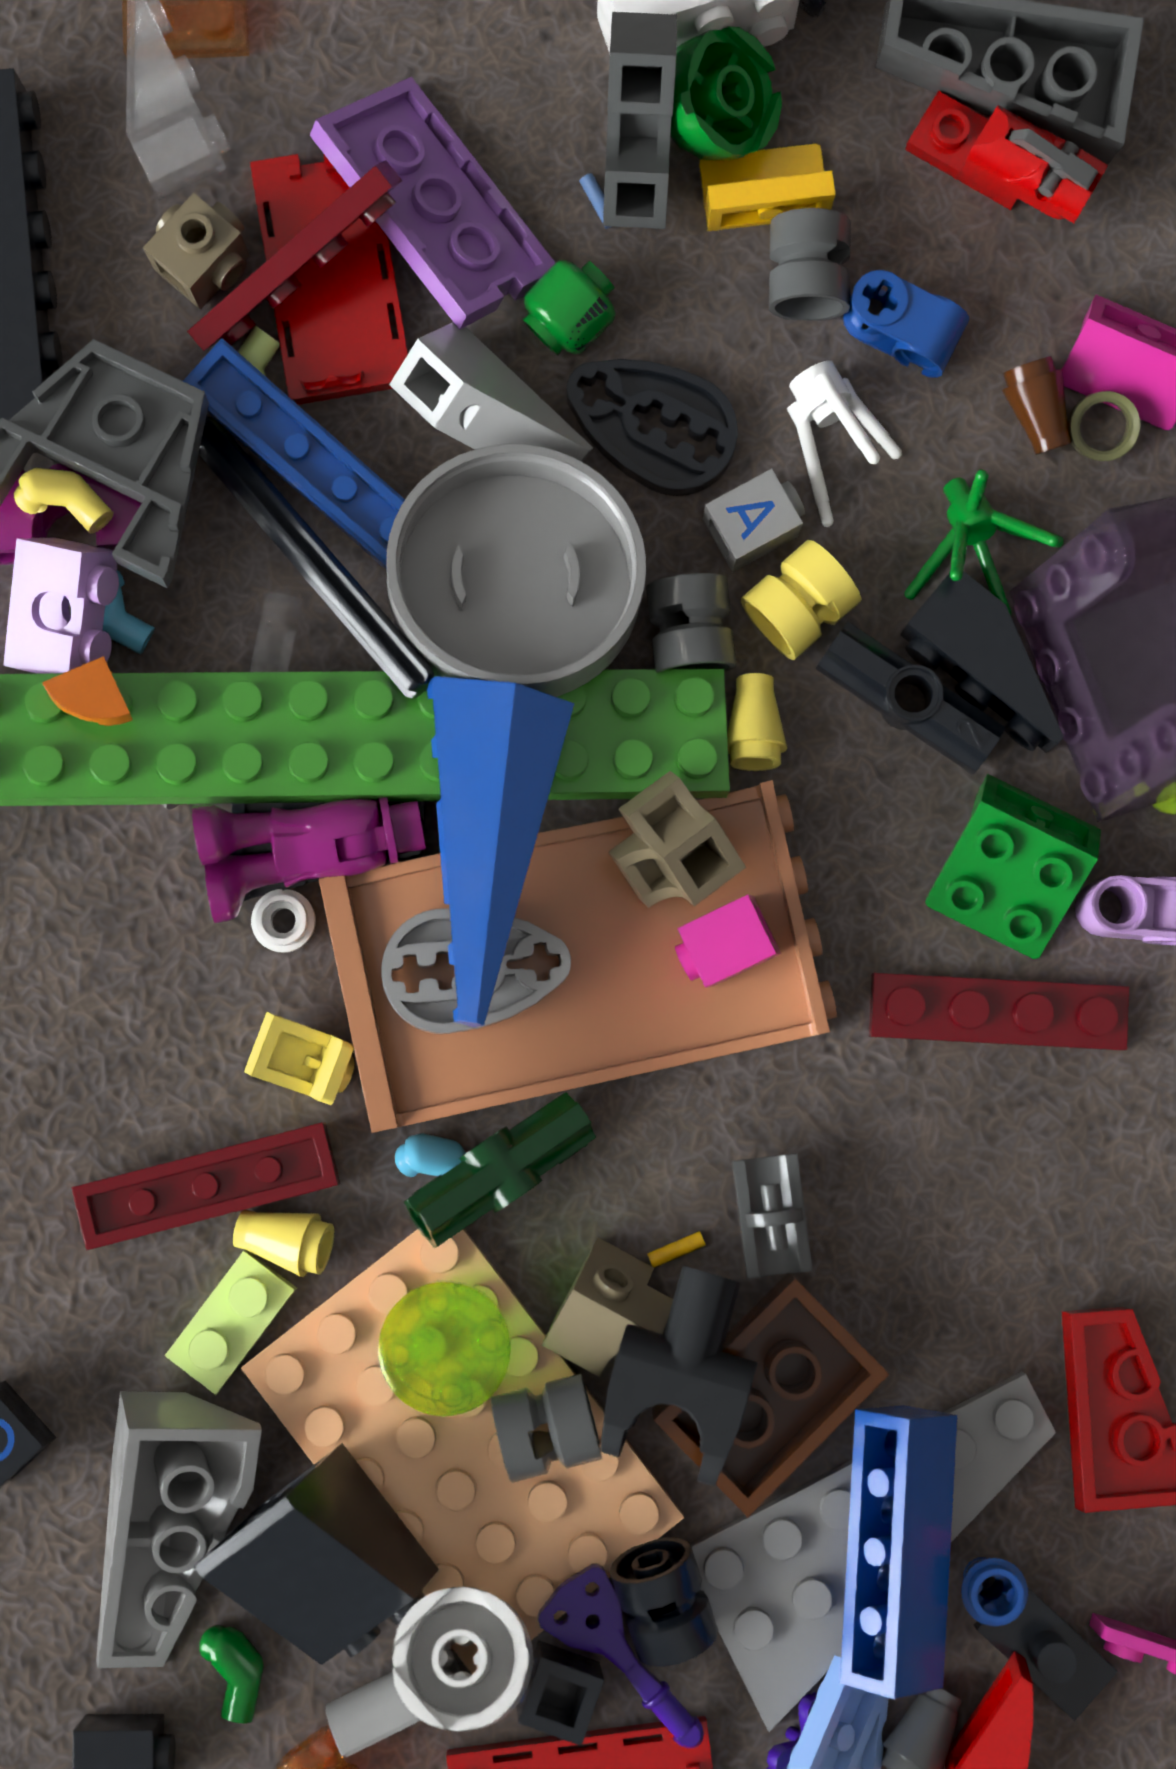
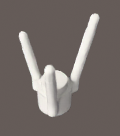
M823 361L801 372L790 383L789 387L797 401L791 404L787 411L797 427L821 523L825 527H830L833 524V516L810 422L815 420L818 427L823 428L840 420L870 464H877L880 460V455L856 417L891 458L899 459L902 456V451L857 396L848 378L842 379L832 361Z

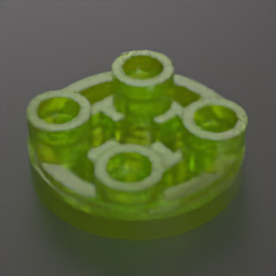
M435 1280L418 1286L405 1294L387 1315L380 1332L378 1344L380 1367L391 1390L411 1408L435 1416L463 1414L487 1401L502 1383L510 1362L511 1333L503 1313L497 1304L484 1292L463 1282Z

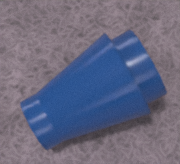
M979 1557L971 1560L964 1569L961 1594L966 1610L976 1621L988 1626H1003L1014 1621L1023 1612L1028 1599V1587L1022 1572L1011 1562L999 1558ZM993 1576L995 1578L994 1584L989 1589L982 1590L981 1583L988 1577Z

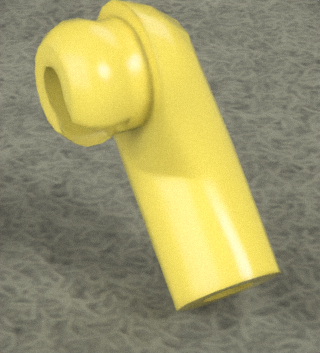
M33 468L20 476V485L14 491L15 502L24 512L36 514L37 512H44L48 505L65 506L90 534L98 532L106 526L114 514L83 478L73 471Z

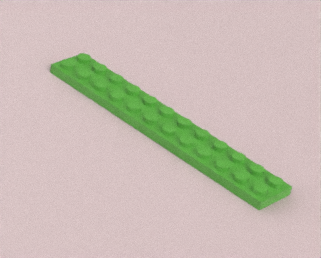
M606 669L579 688L557 696L560 699L575 704L548 800L632 799L669 771L682 780L694 798H727L730 792L724 669H667L656 673L655 669ZM384 671L112 673L133 719L132 721L112 726L99 725L96 722L79 719L69 713H65L54 704L42 682L63 673L0 674V806L322 803L358 798L377 801L383 797H387L388 802L439 801L441 799L438 758L432 757L431 740L436 735L433 699H428L427 691L414 699L406 697Z

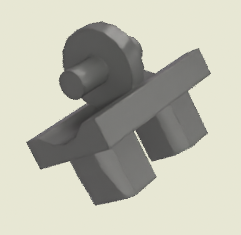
M791 1153L732 1161L746 1278L752 1279L778 1274L813 1271L798 1154Z

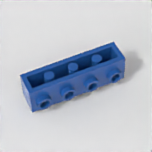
M905 1405L855 1409L840 1684L891 1699L943 1688L958 1415Z

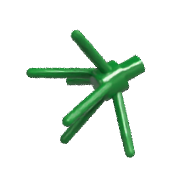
M981 469L977 471L971 489L964 478H954L943 488V492L950 503L947 510V519L952 529L917 573V576L905 590L904 595L909 600L914 599L951 551L950 577L953 581L961 580L967 545H973L990 593L1007 606L1010 615H1012L986 541L997 530L1056 548L1063 545L1064 539L1040 527L992 509L984 495L989 477L986 470Z

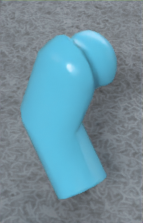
M117 570L119 577L118 592L112 603L105 606L102 631L109 633L112 640L141 655L153 635L155 627L126 612L121 589L125 583L123 576Z

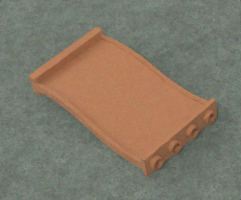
M773 780L762 782L754 787L730 792L727 798L696 800L709 814L716 818L746 868L695 906L685 898L671 897L659 901L648 908L637 897L608 853L634 833L624 817L538 833L515 918L530 922L561 939L570 952L571 968L566 979L532 1007L509 1019L475 1030L452 1034H434L417 1029L403 1020L393 1009L385 994L382 982L381 967L384 951L395 931L408 919L417 914L433 909H450L448 904H444L440 853L382 866L358 875L319 879L371 1132L389 1130L829 1033L827 1020L837 1018L836 1005L829 981L818 982L813 957L822 955V944L815 919L804 920L799 895L808 893V884L801 857L790 858L785 833L794 831L793 817L787 795L776 796ZM747 894L754 896L782 954L714 987L705 988L701 978L691 981L684 971L675 950V946L683 943L677 928ZM535 945L531 957L521 961L508 962L506 966L509 969L524 968V970H534L538 981L548 980L549 970L559 967L558 956L547 955L545 945ZM443 953L436 955L435 966L429 968L418 967L416 957L409 956L403 958L404 964L402 969L392 971L393 982H404L407 993L418 992L420 981L428 978L436 979L440 990L451 989L452 979L455 977L454 965L449 964L448 954Z

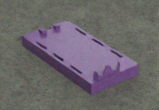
M412 77L315 119L310 136L349 187L355 184L375 165L385 160L402 179V182L389 192L396 203L376 222L459 330L496 311L504 296L510 294L514 300L525 296L526 292L555 264V261Z

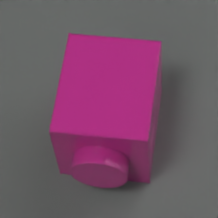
M749 894L677 928L683 940V943L675 946L680 963L689 979L693 981L701 978L705 988L714 987L782 954L755 897Z

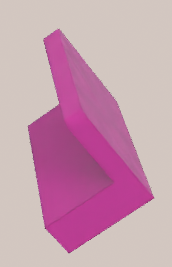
M1096 294L1084 317L1079 336L1062 368L1064 386L1086 396L1102 391L1122 394L1134 404L1141 420L1164 430L1172 429L1176 422V329ZM1102 402L1106 405H1109L1113 408L1120 410L1117 406H1115L1112 403Z

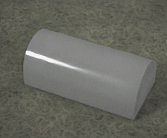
M454 1660L453 1664L449 1667L453 1675L461 1671L456 1660ZM393 1671L326 1704V1716L331 1733L341 1756L345 1755L346 1757L421 1721L407 1708L399 1696L394 1684Z

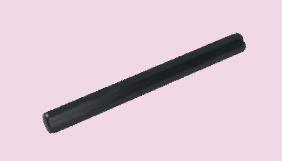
M206 417L199 450L201 458L406 697L414 699L427 691L428 683L434 677V670L228 431L213 417Z

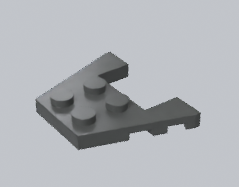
M93 339L32 391L35 398L10 420L0 419V506L34 452L114 489L142 504L112 552L113 558L118 565L168 588L173 580L209 401L204 391Z

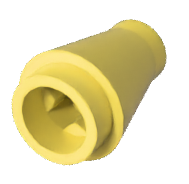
M748 673L736 678V694L727 731L730 765L736 769L746 771L774 769L781 765V753L787 750L774 693V678L771 675Z
M245 1209L240 1213L233 1233L234 1247L248 1250L300 1277H304L308 1272L319 1275L324 1271L334 1242L333 1224L321 1221V1216L316 1213L254 1212Z

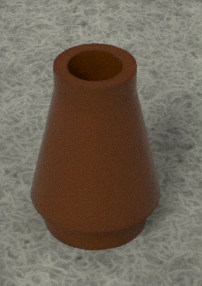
M1052 356L1041 358L1004 372L1003 375L1007 388L1003 389L1002 392L1030 439L1035 455L1072 443L1068 432L1063 369L1056 370Z

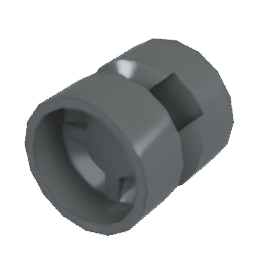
M801 208L780 213L771 219L770 260L779 263V266L771 270L769 275V311L774 316L786 320L825 321L841 317L849 311L850 272L846 267L842 266L849 261L851 255V220L847 215L823 208Z
M714 573L683 574L662 578L647 585L649 620L651 624L660 628V632L652 638L654 669L656 673L667 669H724V672L736 668L733 630L723 626L722 622L731 613L726 576Z
M581 1373L546 1382L540 1395L535 1396L528 1388H523L491 1397L496 1432L511 1483L547 1474L551 1462L556 1460L566 1468L602 1459L595 1421ZM541 1424H548L549 1432L540 1430L533 1432Z

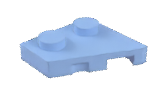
M834 1655L825 1679L819 1686L816 1700L798 1743L792 1750L787 1769H881L882 1767L881 1762L884 1748L882 1745V1729L887 1719L889 1698L840 1684L841 1657Z

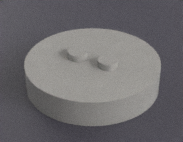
M503 444L478 448L460 454L432 470L415 486L401 505L393 522L387 547L386 570L389 605L396 627L431 666L435 676L514 682L557 697L579 688L599 675L612 663L629 639L636 623L645 586L646 555L644 542L637 521L624 498L601 474L585 463L556 450L526 444Z

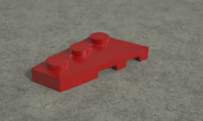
M1115 1307L1061 1311L1075 1509L1084 1513L1176 1505V1423L1172 1422L1159 1390L1161 1380L1133 1309Z

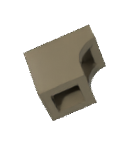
M671 771L667 772L619 808V811L634 833L608 853L637 897L648 908L659 901L671 897L685 898L695 906L746 868L716 818L696 801L682 780Z
M597 1237L574 1283L562 1302L542 1346L600 1377L609 1360L618 1354L628 1324L663 1334L673 1299L647 1285L654 1267Z

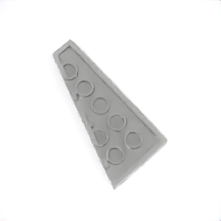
M1022 1371L944 1411V1413L958 1415L951 1542L1056 1433L1027 1375ZM852 1459L760 1506L749 1517L743 1515L689 1543L702 1578L700 1590H703L709 1599L718 1631L768 1732L827 1673L834 1655L841 1657Z

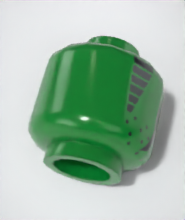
M559 260L526 292L524 306L528 314L522 320L535 336L556 356L563 350L574 355L581 354L614 321L616 312L607 296L615 287L590 261L580 269L571 261Z

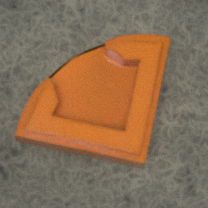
M104 656L42 682L54 704L60 710L74 717L105 726L119 725L133 720Z

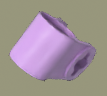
M1119 875L1094 881L1085 886L1077 896L1075 903L1076 918L1082 928L1090 934L1100 937L1135 939L1149 944L1176 946V877L1144 878ZM1105 890L1113 892L1121 902L1122 913L1116 923L1106 920L1099 910L1100 896Z

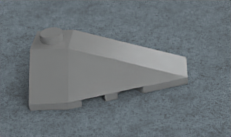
M120 1391L111 1466L96 1658L97 1668L164 1667L197 1602L195 1593L203 1578L193 1566L224 1538L238 1508L244 1509L253 1491L262 1432L260 1423L186 1392Z

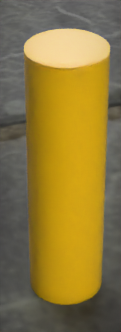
M698 1231L649 1252L647 1255L652 1267L655 1268L702 1248L706 1244L701 1232Z

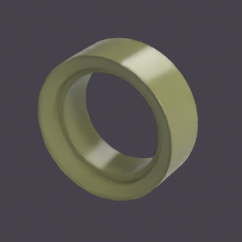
M1102 391L1085 396L1073 407L1068 418V432L1072 441L1071 444L1078 453L1091 460L1112 461L1122 457L1131 450L1140 433V417L1136 407L1127 397L1116 392ZM1099 402H1109L1117 406L1122 411L1126 421V430L1122 440L1115 447L1106 451H1098L1089 447L1084 442L1080 432V422L1083 414L1089 407Z

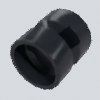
M678 1537L659 1538L628 1549L612 1563L609 1573L623 1611L628 1613L626 1624L640 1662L649 1666L666 1667L686 1662L709 1649L717 1639L718 1627L709 1599L705 1592L700 1590L702 1578L692 1547L688 1541Z

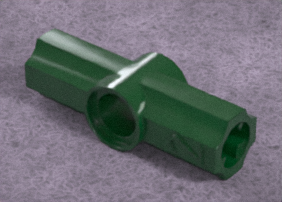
M567 1092L561 1094L510 1130L507 1126L459 1157L461 1163L445 1174H440L412 1193L411 1197L403 1201L412 1221L433 1248L440 1246L493 1209L496 1213L543 1181L540 1177L541 1175L588 1146L589 1142L597 1138L593 1132L591 1121L580 1104L575 1102Z

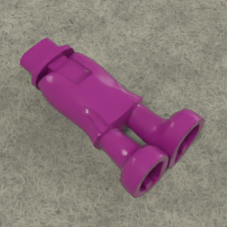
M387 797L379 798L377 801L360 798L343 799L302 809L290 810L272 807L271 812L230 813L214 804L192 807L194 836L200 862L202 865H205L207 895L214 923L227 922L236 918L240 912L245 895L259 887L284 882L288 888L308 879L358 875L386 864L387 854L392 864L399 862L397 854L426 849L418 801L389 805ZM267 843H271L272 852L230 855L236 850Z

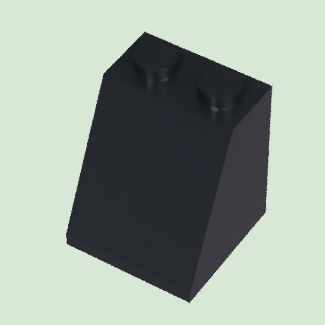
M343 1443L254 1509L193 1566L204 1580L320 1665H323L342 1650H345L350 1658L361 1652L379 1636L381 1630L377 1625L390 1617L396 1625L400 1624L406 1613L419 1600L425 1597L422 1589L439 1570Z

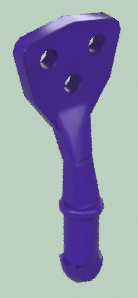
M591 1564L562 1582L538 1612L540 1627L571 1648L604 1655L625 1673L641 1696L643 1707L651 1709L674 1735L673 1740L677 1744L685 1748L699 1746L703 1741L704 1732L697 1716H692L669 1691L670 1686L667 1682L660 1681L638 1661L625 1639L621 1605L604 1567L599 1564ZM594 1582L598 1584V1589L594 1593L587 1592L585 1587L588 1583ZM557 1611H565L567 1617L564 1620L558 1621L554 1618V1614ZM590 1615L599 1617V1621L594 1625L586 1623V1619Z

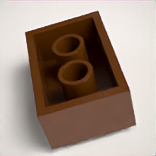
M787 1273L726 1335L722 1352L758 1362L742 1424L716 1485L749 1517L890 1375L790 1273ZM655 1405L651 1409L654 1421L700 1468L704 1453L700 1452L701 1436L694 1419L687 1411L675 1405Z

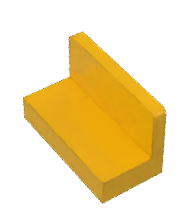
M818 144L758 150L735 160L700 159L699 161L708 231L770 224L771 219L776 215L794 209H832L836 195L832 170L824 171L822 151Z

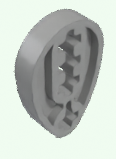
M450 909L428 910L413 916L403 923L392 935L386 946L382 959L381 975L388 1001L403 1020L425 1032L452 1034L480 1029L498 1023L532 1007L566 979L571 968V956L566 944L561 939L530 922L514 917L485 1024L475 1028L454 1022L453 1010L458 1007L455 977L452 979L451 989L440 990L436 979H423L419 983V991L415 993H407L404 982H393L392 971L403 968V958L409 956L416 957L418 967L429 968L435 966L436 955L448 954V945L452 942ZM535 945H545L547 955L558 956L559 967L549 970L548 980L538 981L534 970H524V968L509 969L506 963L521 961L531 957Z

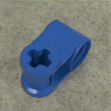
M875 270L863 275L855 284L850 296V308L843 315V322L849 334L857 340L894 357L895 360L906 367L911 362L924 368L921 374L927 377L938 378L943 375L969 322V315L961 306L950 299L929 293L892 272ZM882 286H886L888 288L887 291L881 290ZM872 298L883 303L878 316L868 311ZM866 324L869 327L867 329H864L862 325Z

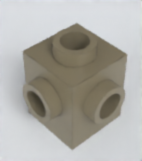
M194 192L182 205L175 204L162 215L156 226V234L143 247L154 270L200 310L219 289L227 290L239 280L245 271L246 260L250 256L241 232L245 229L241 221L222 203L217 201L210 207Z

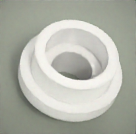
M277 889L262 896L256 903L251 916V926L257 940L264 947L280 953L293 952L303 947L312 937L316 925L315 912L310 902L300 893L290 889L284 891ZM282 909L291 910L296 919L293 929L287 933H279L273 927V917Z

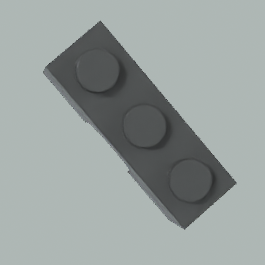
M612 12L603 226L665 229L670 132L671 116L673 115L677 45V15Z

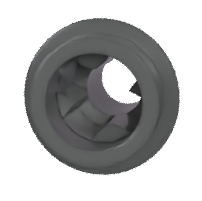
M943 1689L919 1693L882 1744L888 1749L881 1764L888 1769H945L959 1715L958 1711L963 1701Z

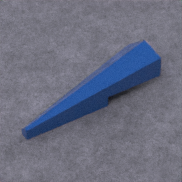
M435 676L428 683L427 694L428 699H433L436 735L432 738L431 744L432 757L438 758L441 799L436 803L444 904H448L450 907L452 942L448 945L449 964L454 965L458 1006L453 1010V1019L456 1023L475 1028L485 1024L575 703L514 682Z

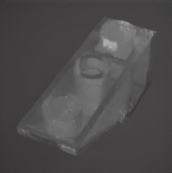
M127 0L126 134L159 202L226 171L221 154L230 150V146L214 113L203 118L192 95L202 91L186 55L184 54L174 59L163 37L173 32V29L160 1Z

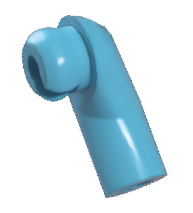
M421 1133L409 1136L405 1140V1144L397 1148L395 1164L399 1171L408 1177H414L418 1173L439 1176L461 1163L459 1157L466 1152L454 1140Z

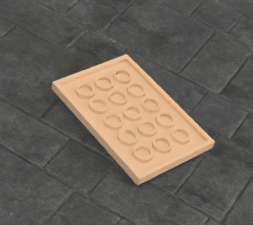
M417 1229L241 1367L313 1464L341 1443L344 1444L438 1567L437 1573L422 1589L425 1596L435 1591L452 1587H473L489 1592L505 1601L518 1613L529 1632L531 1640L544 1631L538 1622V1612L562 1582L591 1564H599L604 1567L610 1578L611 1565L622 1553L632 1547L659 1539L685 1518L683 1512L627 1439H625L619 1457L602 1453L601 1460L566 1468L556 1460L551 1462L547 1474L511 1483L496 1432L491 1397L523 1388H528L535 1396L540 1395L546 1382L576 1375V1373L564 1357L542 1346L546 1334L465 1229L436 1248H433L430 1242ZM586 1387L601 1447L605 1411ZM541 1424L533 1432L539 1430L549 1432L548 1424ZM594 1582L588 1583L585 1590L591 1593L598 1587V1584ZM563 1610L557 1611L554 1614V1618L557 1620L566 1612ZM455 1642L452 1645L453 1650L473 1675L478 1668L473 1660L478 1647L475 1643L466 1647Z

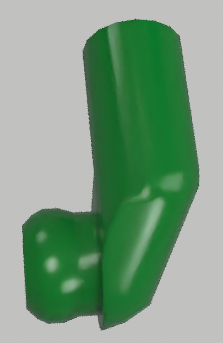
M221 1625L211 1626L203 1633L200 1639L199 1650L201 1656L206 1661H211L212 1666L227 1681L221 1717L230 1722L251 1723L255 1713L264 1670L262 1656L244 1633L237 1628Z

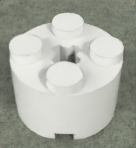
M452 1587L438 1590L419 1600L406 1613L397 1628L392 1655L394 1684L404 1704L423 1722L448 1731L481 1729L507 1716L524 1696L531 1679L534 1664L530 1635L518 1613L497 1596L473 1587ZM455 1642L466 1647L475 1643L478 1647V1651L473 1657L474 1663L478 1668L473 1675L464 1671H459L454 1675L451 1673L449 1667L453 1664L455 1658L449 1649Z

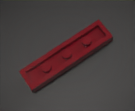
M386 160L375 165L187 331L188 334L203 351L216 344L221 338L230 346L234 345L256 325L249 314L265 300L275 309L302 285L295 276L296 273L311 260L319 268H322L349 244L342 236V233L360 218L366 227H369L396 203L389 192L402 182V179Z
M872 973L869 1037L1125 1051L1127 1050L1129 986Z
M321 1122L71 1187L87 1251L337 1186L341 1183L326 1122Z

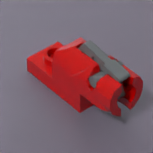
M940 91L935 95L905 148L909 153L1009 210H1012L1019 199L1052 218L1058 220L1066 219L1075 224L1109 166L1083 149H1079L1076 144L1064 140L1047 130L1040 129L1000 105H997L990 119Z

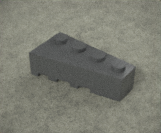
M887 0L884 7L875 68L937 93L940 91L961 104L989 116L993 114L997 105H1000L1040 129L1047 130L1064 140L1076 144L1079 149L1081 148L1109 164L1125 142L1144 18L1029 0Z

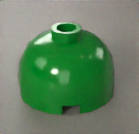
M728 26L721 30L704 32L676 48L673 115L671 116L670 137L678 147L702 160L721 161L742 158L767 146L778 128L782 109L781 91L772 93V83L768 73L775 71L776 68L772 57L755 36L740 27Z

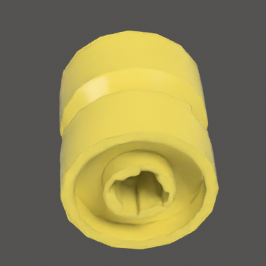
M813 540L804 542L781 563L782 575L779 578L771 575L765 576L740 600L750 620L780 653L791 660L799 657L821 637L820 625L823 622L835 625L862 600L858 588L846 570L826 549Z

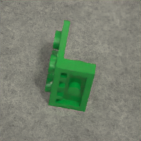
M987 774L975 796L971 817L929 890L925 904L929 908L1032 959H1037L1042 954L1098 860L1101 829Z

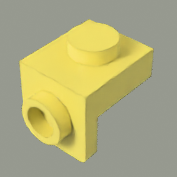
M266 1012L244 1072L252 1077L308 1095L317 1101L332 1105L337 1093L343 1092L351 1080L354 1070V1058L351 1055L354 1046L352 1043L334 1035Z

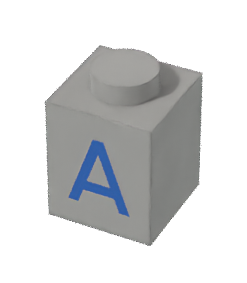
M770 469L705 504L702 520L733 573L797 538L803 525L800 517L805 515V509L793 485L789 481L781 484L773 469Z

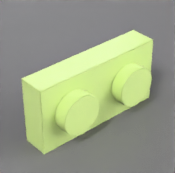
M244 1250L165 1354V1357L212 1393L218 1394L297 1288L248 1250Z

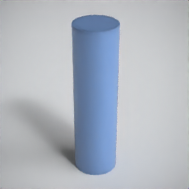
M589 173L583 176L579 182L603 223L604 193L594 175Z

